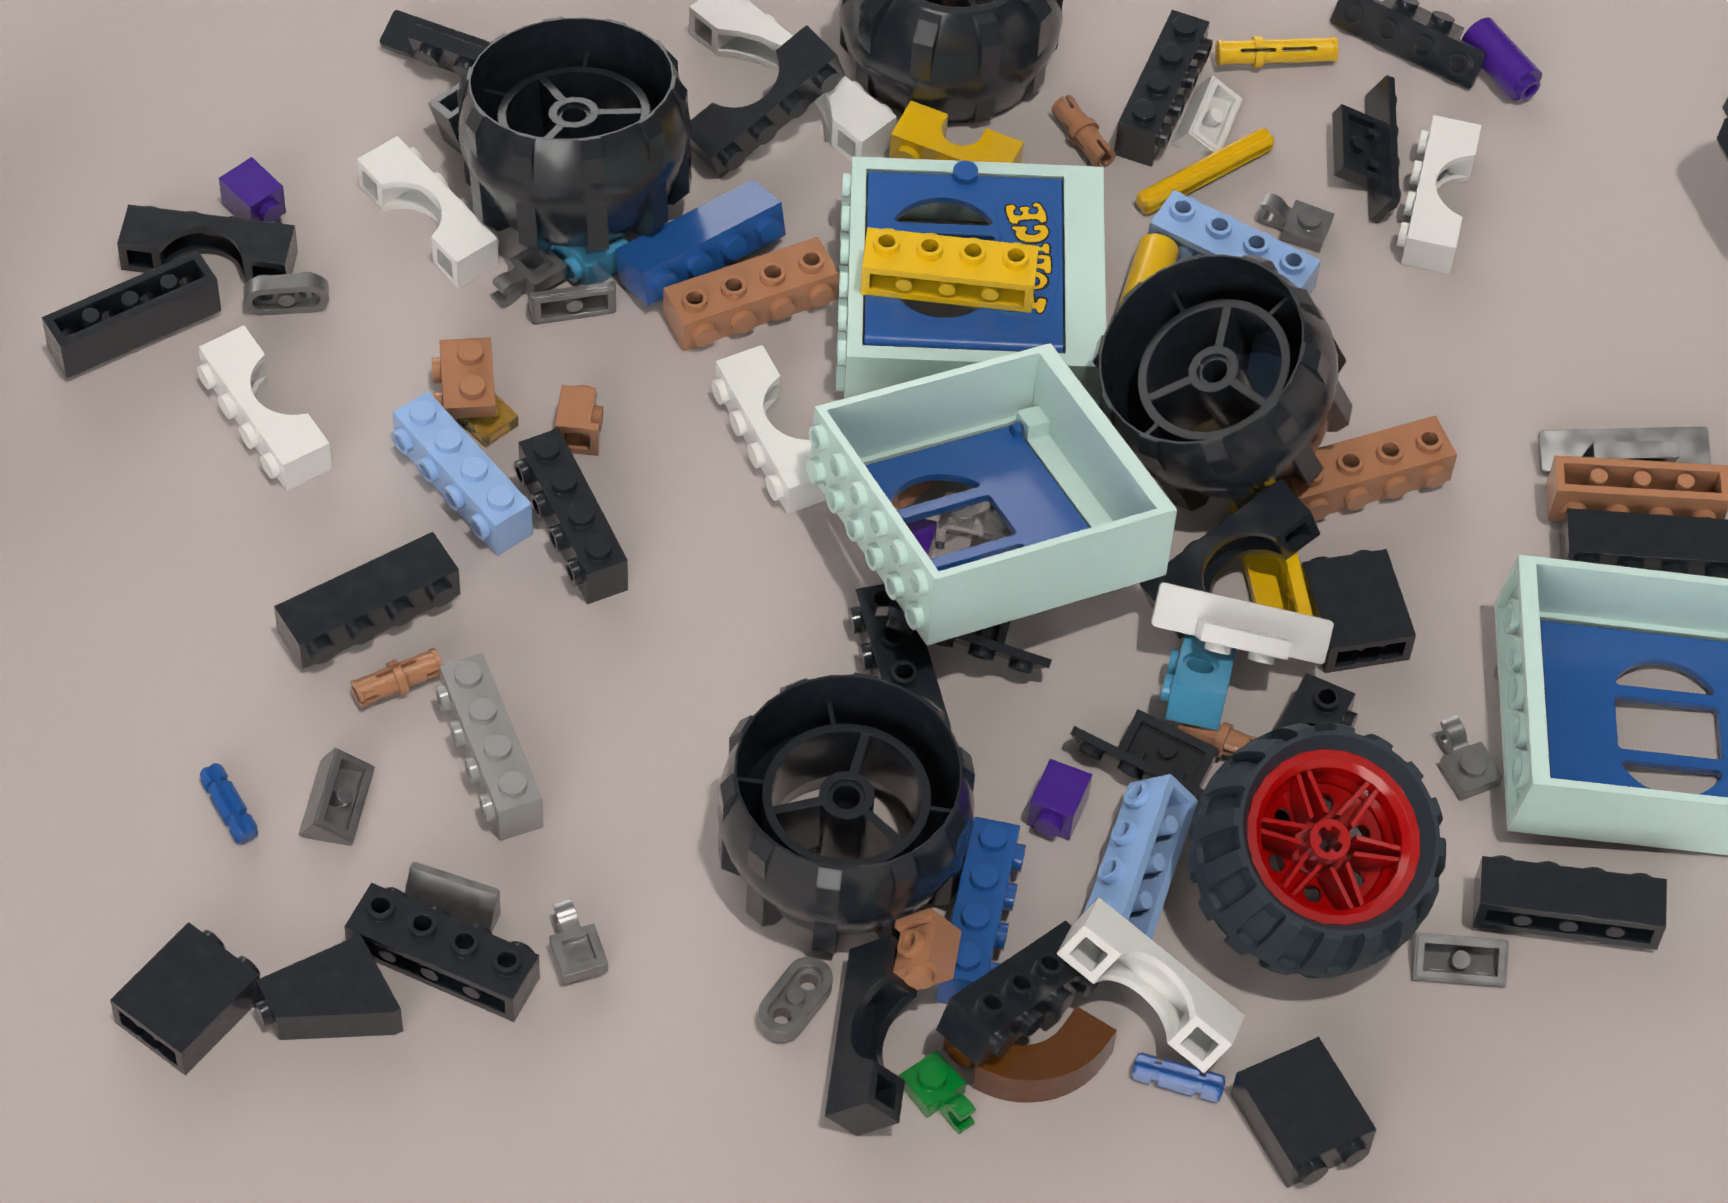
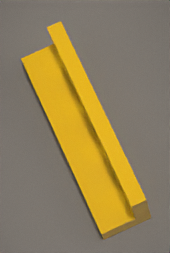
M1231 500L1229 508L1232 514L1238 511V509ZM1297 552L1287 560L1268 554H1255L1241 558L1251 602L1313 616Z

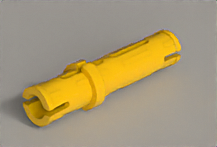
M1252 36L1251 40H1217L1215 43V61L1217 66L1251 64L1252 68H1262L1263 64L1337 62L1339 53L1336 36H1331L1330 38L1264 40L1262 36ZM1283 50H1312V51H1283Z

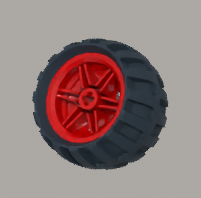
M1324 722L1314 726L1303 723L1275 729L1248 742L1232 754L1214 773L1204 789L1192 817L1189 830L1192 844L1187 856L1190 880L1193 883L1198 882L1201 893L1198 904L1207 921H1215L1226 935L1224 942L1238 954L1244 955L1249 953L1259 958L1258 964L1262 968L1282 975L1301 974L1306 978L1312 979L1332 978L1363 970L1385 959L1407 942L1428 916L1439 893V877L1443 873L1446 864L1447 842L1445 838L1440 837L1439 829L1443 816L1436 797H1430L1421 780L1424 775L1412 761L1406 762L1392 751L1393 745L1375 734L1365 736L1356 734L1355 728L1339 723ZM1324 799H1326V800H1328V801L1331 802V809H1330V811L1328 810V807H1327V805H1326ZM1282 810L1286 812L1289 821L1275 819L1276 811ZM1357 827L1362 836L1355 835L1351 838V830ZM1322 839L1327 843L1324 850L1319 846ZM1270 856H1276L1280 872L1274 871L1270 867ZM1353 872L1357 873L1362 879L1360 887H1358ZM1304 889L1317 890L1320 896L1319 901L1312 902L1308 900L1304 895Z

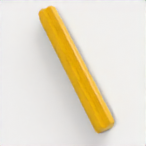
M1260 128L1139 191L1135 200L1137 207L1144 214H1150L1162 207L1173 190L1186 195L1272 150L1273 143L1275 142L1273 135L1266 128Z

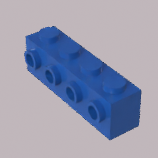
M752 179L664 224L649 235H642L615 249L620 283L647 306L663 299L664 287L719 270L785 236L782 202Z
M976 816L974 818V826L951 923L962 931L953 979L938 984L936 1002L947 1004L950 997L1000 965V963L993 962L995 949L1004 951L1009 923L1001 921L1004 910H1013L1018 884L1010 882L1012 871L1021 872L1026 845L1018 843L1020 825Z

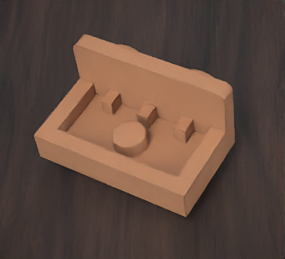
M491 337L439 340L440 357L432 358L433 384L442 383V392H434V398L453 419L496 416Z

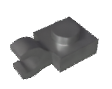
M1266 193L1261 204L1262 209L1257 222L1264 226L1282 229L1281 240L1320 253L1335 213L1299 200H1295L1293 207L1290 208L1280 196Z
M527 248L508 259V272L501 273L492 280V284L499 290L492 294V298L502 308L508 307L518 299L525 289L530 293L544 291L567 277V265L550 249L548 252Z
M1457 715L1442 720L1440 725L1443 730L1436 733V738L1447 754L1442 756L1439 766L1459 800L1463 801L1499 787L1503 776L1482 741L1469 745L1464 725Z
M571 899L553 903L555 911L553 919L558 934L549 936V945L563 985L608 972V961L595 924L580 926Z

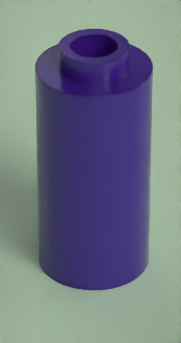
M1482 18L1468 28L1462 40L1487 53L1482 69L1511 100L1529 99L1539 90L1542 72L1492 18Z

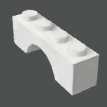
M1433 115L1430 131L1421 130L1416 154L1424 155L1423 161L1415 160L1410 184L1417 186V191H1408L1403 215L1411 216L1410 223H1401L1396 245L1404 247L1401 264L1450 274L1463 217L1450 210L1442 202L1438 192L1451 184L1469 182L1482 125Z
M396 136L357 159L359 186L383 211L412 209L430 216L439 225L431 236L433 263L458 289L499 265L498 246L500 245V240L496 231L484 225L474 215L470 204L464 198L459 199L449 189L446 180L440 173H433L427 167L417 149L414 147L409 148Z
M244 325L198 347L201 365L197 366V372L201 382L206 389L213 388L218 394V402L223 413L228 419L235 418L239 424V431L243 441L249 449L255 447L260 453L262 466L271 479L277 477L285 490L288 491L332 469L330 443L308 413L298 415L280 414L267 409L256 399L257 393L268 381L266 357Z
M760 345L717 360L715 380L711 381V387L718 404L726 405L733 431L737 436L743 435L747 442V451L755 468L761 467L764 472L766 486L771 498L774 501L780 500L786 513L790 514L826 501V497L818 485L811 483L807 474L806 463L810 459L811 454L810 440L797 439L781 433L766 417L768 412L780 402L781 376L764 346Z
M1099 897L1071 926L1057 952L1058 956L1093 984L1104 980L1115 981L1130 987L1140 994L1160 1017L1166 1031L1167 1044L1203 1073L1233 1045L1245 1018V1015Z

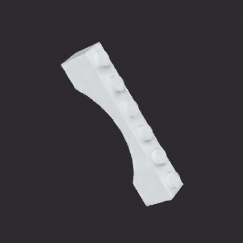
M698 0L689 6V34L715 55L755 62L779 72V61L775 50L793 35L781 27L773 16L765 14L749 0ZM844 76L832 91L822 94L814 101L822 112L829 129L831 146L852 162V156L877 157L890 147L891 133L896 126L897 116L894 115L887 105L880 104L867 94L859 83L851 81Z

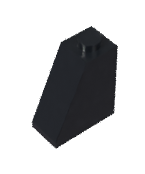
M361 934L256 980L259 999L253 1001L254 1009L263 1027L271 1025L279 1040L396 1035L403 1031L401 1008Z

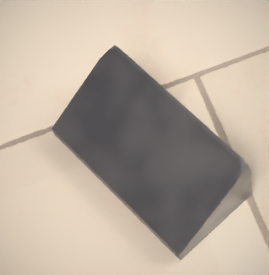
M611 281L532 292L528 297L533 324L615 313L616 283Z
M336 747L325 755L318 766L299 835L308 839L347 846L353 844L375 766Z
M412 862L405 894L409 899L425 906L436 905L447 911L455 919L467 924H480L490 930L491 933L493 932L501 915L500 890L498 888L418 862Z
M1415 932L1412 935V979L1506 987L1509 940Z

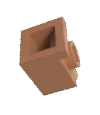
M561 385L555 429H560L573 454L599 456V432H601L603 425L604 406L596 405V388L587 385Z
M932 908L897 919L894 928L901 933L893 973L903 979L907 985L918 991L953 979L962 931Z

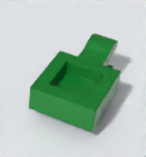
M938 1050L899 1074V1077L905 1080L904 1091L927 1117L939 1110L959 1134L975 1124L970 1115L976 1109L970 1100L963 1095L966 1092V1082Z

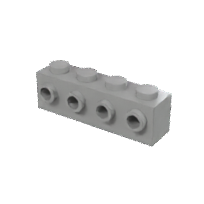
M483 653L441 665V684L435 686L436 697L442 712L448 710L452 721L449 722V727L455 746L457 748L463 747L467 757L464 758L465 770L471 785L477 783L481 795H478L485 821L492 820L500 841L543 828L541 794Z

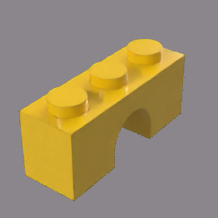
M914 101L909 102L891 133L889 158L1022 163L1023 141L986 128L981 138L973 144H953L946 139L948 114Z

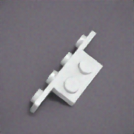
M1165 582L1159 585L1151 618V624L1154 627L1194 635L1199 640L1205 641L1204 649L1230 655L1232 648L1249 651L1247 659L1274 665L1275 657L1285 660L1291 657L1323 664L1334 626L1333 622L1328 619Z

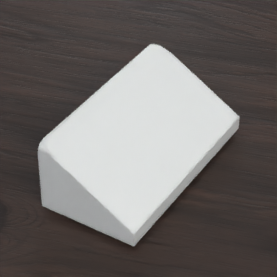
M1211 76L1194 90L1172 144L1181 149L1204 156L1222 149L1243 98L1215 76Z

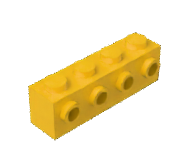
M867 227L860 294L1031 313L1039 246L1018 242L1007 243L981 240L979 238H962L935 233H916L890 228Z

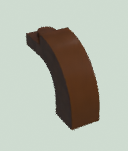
M1076 1006L1062 1027L1050 1038L1029 1045L1013 1044L1003 1056L997 1057L993 1055L979 1066L945 1037L943 1050L960 1066H971L975 1069L974 1089L1006 1101L1041 1102L1067 1095L1094 1077L1113 1052L1117 1029Z

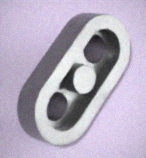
M313 272L258 275L247 281L243 287L244 306L249 312L261 316L317 312L325 308L329 303V284L324 277Z
M802 957L795 960L763 998L759 1006L758 1023L761 1031L767 1037L776 1041L794 1039L804 1030L829 998L832 991L833 975L830 967L823 960L816 957ZM804 983H812L816 986V988L812 990L803 989L801 985ZM783 1016L790 1021L780 1024L775 1022L774 1019Z

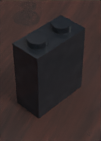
M1387 549L1375 551L1359 550L1350 555L1330 558L1320 556L1310 561L1302 562L1301 569L1313 616L1328 619L1334 624L1326 659L1322 664L1324 673L1410 660L1416 633Z
M188 922L110 999L114 1021L186 1076L254 1007L253 1001L259 999L256 980L260 978L261 974L251 960L245 956L237 958L227 951L223 942L213 932L209 930L202 932Z
M1319 1037L1236 1073L1231 1096L1287 1188L1300 1182L1304 1184L1314 1183L1326 1175L1329 1169L1342 1163L1346 1166L1354 1165L1369 1154L1377 1129Z

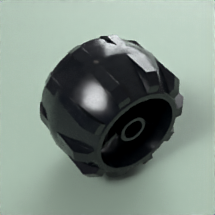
M839 0L840 45L849 54L856 70L855 80L871 96L878 98L892 109L904 113L909 102L914 101L948 114V124L968 122L973 124L990 120L995 115L1007 111L1021 100L1024 101L1031 97L1044 84L1046 67L1053 52L1058 47V39L1063 21V0H994L981 5H977L976 0Z
M586 17L543 19L541 22L523 26L507 34L504 33L491 41L460 80L457 91L459 144L463 155L465 182L471 186L473 213L483 224L495 230L502 231L511 227L517 231L520 245L543 252H548L552 245L585 247L586 254L605 252L610 248L609 242L621 239L632 233L638 236H647L668 222V205L676 204L690 193L692 182L691 120L688 108V90L682 84L678 75V61L658 40H654L644 32L632 28L626 23L611 19Z
M1205 253L1179 259V262L1159 270L1131 289L1124 296L1123 302L1113 314L1104 335H1101L1096 345L1093 363L1099 371L1098 384L1101 396L1098 406L1150 475L1158 480L1173 504L1189 511H1194L1206 505L1210 497L1231 498L1239 510L1250 502L1260 490L1270 487L1279 479L1284 481L1291 475H1294L1301 482L1309 484L1324 469L1315 455V451L1323 441L1326 432H1338L1349 425L1353 405L1338 381V374L1346 363V359L1336 343L1322 311L1314 304L1308 291L1299 288L1285 276L1281 275L1273 262L1256 255H1243V257L1224 254L1205 255ZM1251 352L1270 353L1282 357L1280 375L1268 399L1259 394L1247 374ZM1213 418L1221 429L1210 432L1189 430Z
M862 673L828 675L813 679L804 678L780 688L779 694L768 700L754 715L740 720L729 737V756L718 786L717 800L719 821L718 852L721 869L742 876L747 883L746 913L762 927L775 925L782 918H785L798 926L812 930V950L835 953L839 935H857L873 931L876 932L879 939L892 935L899 940L901 932L894 928L897 919L913 914L926 903L932 906L950 904L959 888L963 856L974 826L973 790L975 771L972 757L959 746L955 735L944 722L945 712L928 698L922 695L919 697L900 685L879 679V676ZM820 789L818 797L791 802L802 794ZM874 793L890 800L911 820L914 826L904 838L873 812ZM815 847L816 853H814V852H812V851H810V850H808V849Z

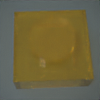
M496 394V416L458 418V422L485 448L519 426L518 415Z

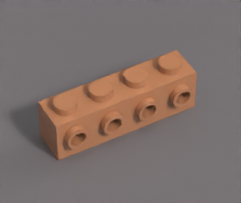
M815 237L664 287L663 315L683 351L697 346H707L715 340L736 333H745L756 326L774 320H784L792 314L813 307H822L831 301L837 300L839 272L819 237Z
M1435 415L1319 447L1315 451V455L1324 469L1309 484L1301 482L1294 475H1291L1283 482L1311 511L1314 520L1318 521L1328 514L1342 510H1357L1374 501L1385 498L1396 499L1407 492L1424 487H1438L1451 480L1457 453Z
M1555 455L1546 482L1548 521L1563 522L1567 508L1725 519L1728 511V465Z

